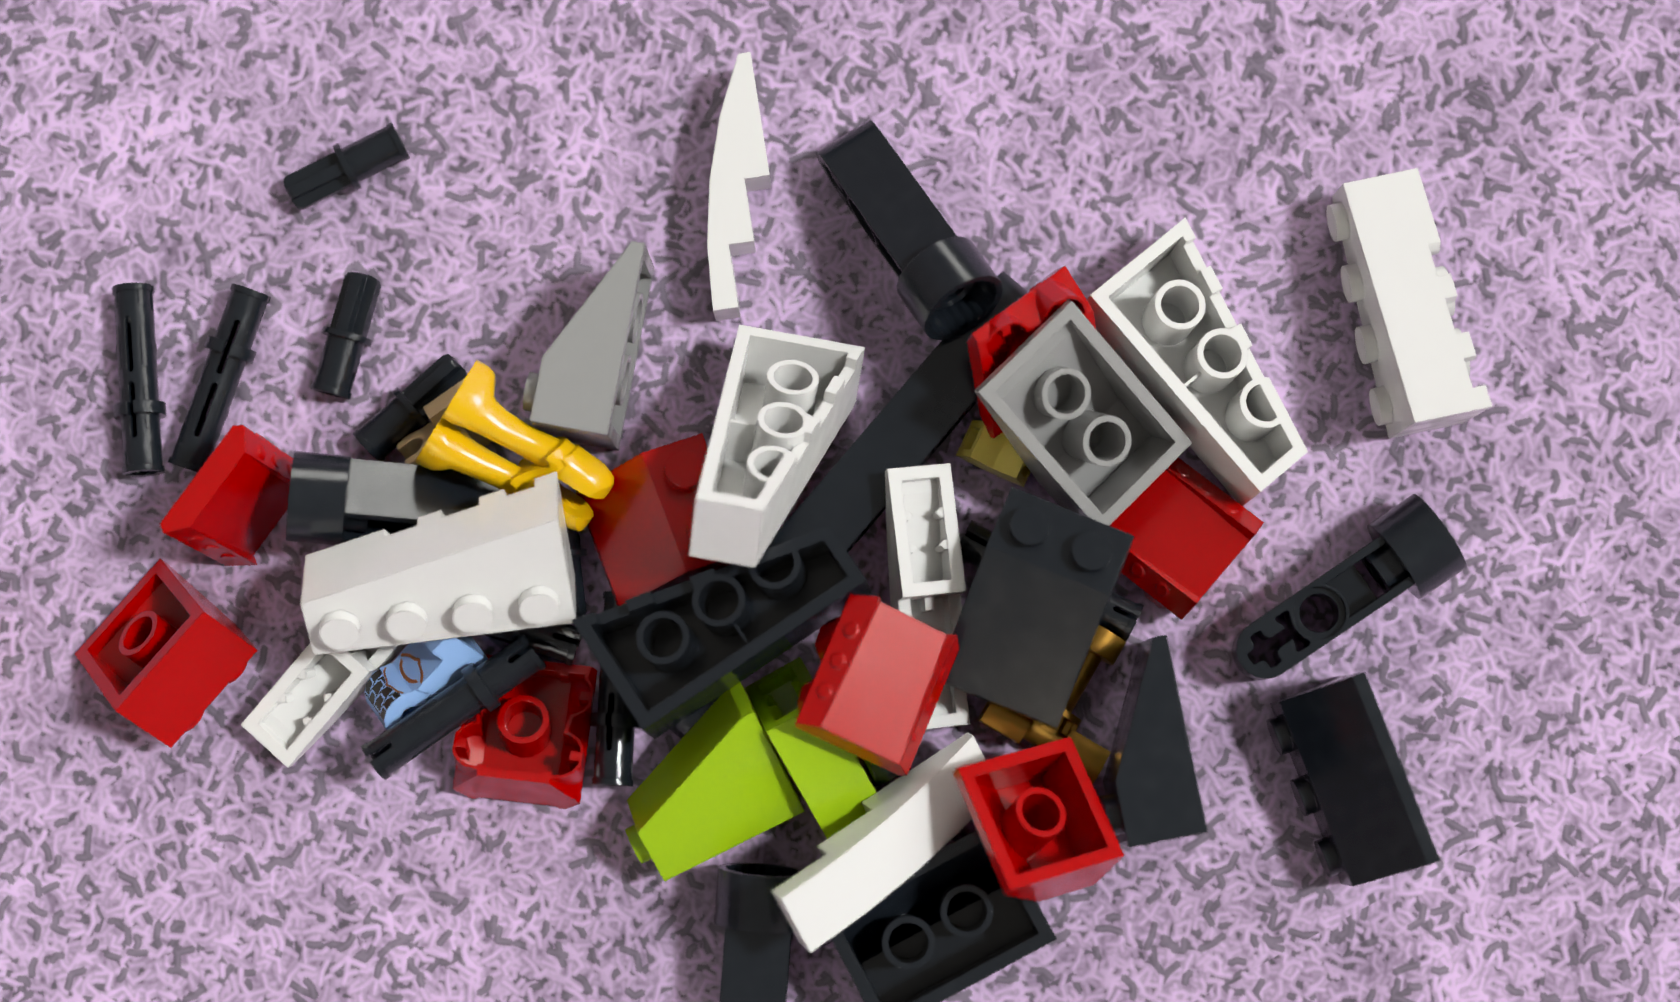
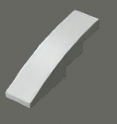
M751 52L739 53L737 55L719 117L709 179L707 250L712 306L716 321L741 318L732 256L756 253L747 192L771 188Z
M951 464L886 469V532L891 607L945 634H953L962 611L960 594L966 591ZM945 684L926 730L969 725L967 693Z
M309 643L243 721L241 726L289 768L301 758L365 691L366 683L371 675L380 667L389 664L406 644L313 655L311 643Z
M967 732L911 769L907 776L899 777L863 801L862 805L867 812L865 815L817 846L823 857L772 890L798 941L810 953L863 916L910 878L972 819L953 775V772L958 767L985 760L972 734Z

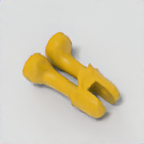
M479 360L475 361L415 460L419 465L432 471L452 469L500 490L504 489L507 496L535 487V478L556 471L558 481L561 480L576 491L595 499H604L614 484V476L608 467L580 445L573 444L566 437H554L528 425L503 408L494 397L495 373L489 366ZM467 430L475 432L523 458L516 465L475 441L468 434ZM559 484L566 527L582 531L593 518V510L583 498Z

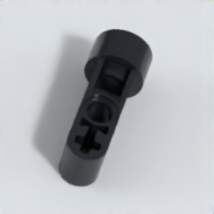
M872 120L866 121L816 152L819 163L834 188L898 277L897 293L928 337L934 340H946L957 337L977 326L994 310L1002 296V282L972 241L965 237H957Z
M295 451L289 487L286 541L338 545L383 529L390 534H394L416 526L418 517L442 510L443 514L448 516L478 506L479 497L499 491L500 489L452 469L432 471L415 464L352 459L351 456Z
M1412 494L1367 525L1368 532L1373 540L1372 542L1243 628L1237 634L1232 646V656L1237 668L1244 675L1255 680H1267L1277 677L1408 589L1416 598L1421 599L1464 570L1467 565L1460 548L1429 505L1418 495ZM1362 560L1372 578L1384 591L1383 594L1378 597L1375 596L1354 566L1355 563ZM1307 597H1320L1330 604L1333 611V621L1325 632H1313L1303 625L1299 612L1302 602ZM1283 614L1289 632L1302 642L1304 647L1297 651L1294 640L1291 639L1273 651L1272 656L1276 663L1272 667L1265 661L1253 664L1247 655L1254 648L1250 637L1256 633L1260 639L1266 640L1285 629L1283 625L1275 620L1278 615Z
M727 863L718 866L714 923L725 928L719 1002H787L791 939L794 931L775 899L772 890L803 869L764 863Z

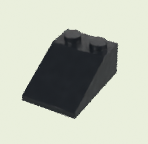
M1011 487L955 626L953 634L958 636L960 649L945 684L1057 730L1129 556L1134 535Z
M1167 634L1152 637L1139 643L1103 778L1105 795L1098 796L1120 846L1128 848L1208 832Z

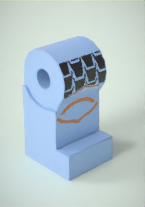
M472 636L409 643L392 663L380 667L371 675L366 683L364 692L366 701L387 730L462 678L461 670L470 663L477 667L486 661L488 657Z

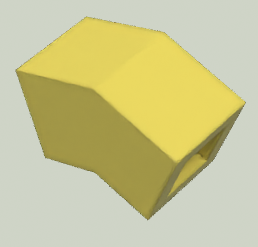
M971 421L956 456L991 474L1024 487L1030 475V470L1004 433L991 438L983 421Z

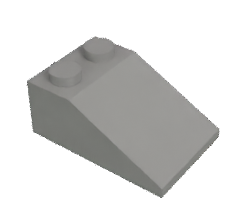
M631 241L542 356L539 373H529L523 395V410L531 412L530 422L537 429L554 437H566L574 443L619 451L654 273V265L645 243Z
M1067 300L975 390L979 399L1034 478L1061 507L1106 525H1110L1192 444V441L1070 300Z

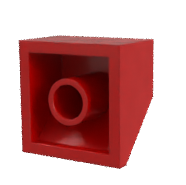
M703 433L642 452L610 471L614 476V484L604 499L591 498L576 491V494L583 498L593 510L594 516L587 526L617 606L625 604V600L650 591L655 593L688 581L690 576L714 568L717 570L731 565V563L689 556L695 500L708 451Z
M160 558L76 651L75 656L117 713L172 748L185 732L191 730L199 723L205 709L228 683L235 681L244 672L248 661L258 650L233 621Z
M1071 737L958 767L953 772L1006 896L1040 902L1093 886L1125 856Z

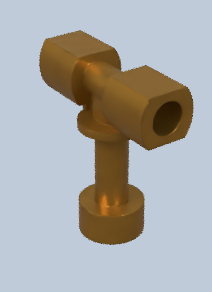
M1099 626L1057 730L988 701L977 721L1015 743H1020L1024 739L1034 746L1071 737L1093 784L1104 767L1111 751L1076 732L1082 720L1073 715L1072 711L1101 660L1114 665L1126 642L1106 628Z

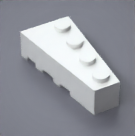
M1418 168L1343 183L1332 196L1333 204L1327 205V223L1333 241H1342L1348 265L1341 267L1342 288L1349 303L1357 302L1362 326L1355 328V342L1361 362L1363 364L1371 363L1376 388L1370 389L1369 401L1376 424L1378 426L1386 425L1388 438L1391 439L1463 424L1491 408L1492 403L1486 385L1473 387L1469 377L1470 361L1476 358L1469 331L1462 333L1459 328H1454L1451 316L1455 313V301L1458 296L1451 273H1448L1444 266L1435 267L1432 255L1439 254L1441 241Z
M1185 217L1094 291L1087 301L1094 311L1096 330L1192 441L1189 447L1234 499L1244 506L1303 457L1308 450L1270 378L1263 376L1250 351L1253 345L1242 324L1237 325L1220 293L1223 288L1212 267H1206L1193 242L1196 236Z
M739 324L696 495L689 556L753 568L757 566L855 405L865 347Z
M557 471L535 478V487L508 496L505 490L502 489L479 497L478 506L445 516L442 510L418 517L417 525L394 534H390L383 529L305 555L300 605L313 655L573 623L572 620L576 619L575 572Z

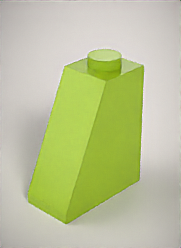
M798 657L745 687V690L766 733L828 839L865 815L867 812L862 802L874 795L876 791L856 755L795 727V722L799 715L797 703L802 686L813 679L801 657Z
M741 682L727 690L713 703L627 799L634 825L626 828L625 832L640 863L643 864L652 859L665 882L805 812L794 786Z

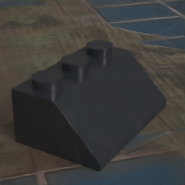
M1365 672L1340 676L1270 703L1274 717L1266 720L1267 727L1278 753L1281 756L1289 753L1299 776L1290 780L1291 788L1303 815L1314 814L1323 837L1314 841L1320 863L1328 877L1338 875L1341 884L1356 886L1440 861Z
M978 830L940 849L926 864L888 896L831 938L864 1002H942L1057 939L1036 901L1005 895Z

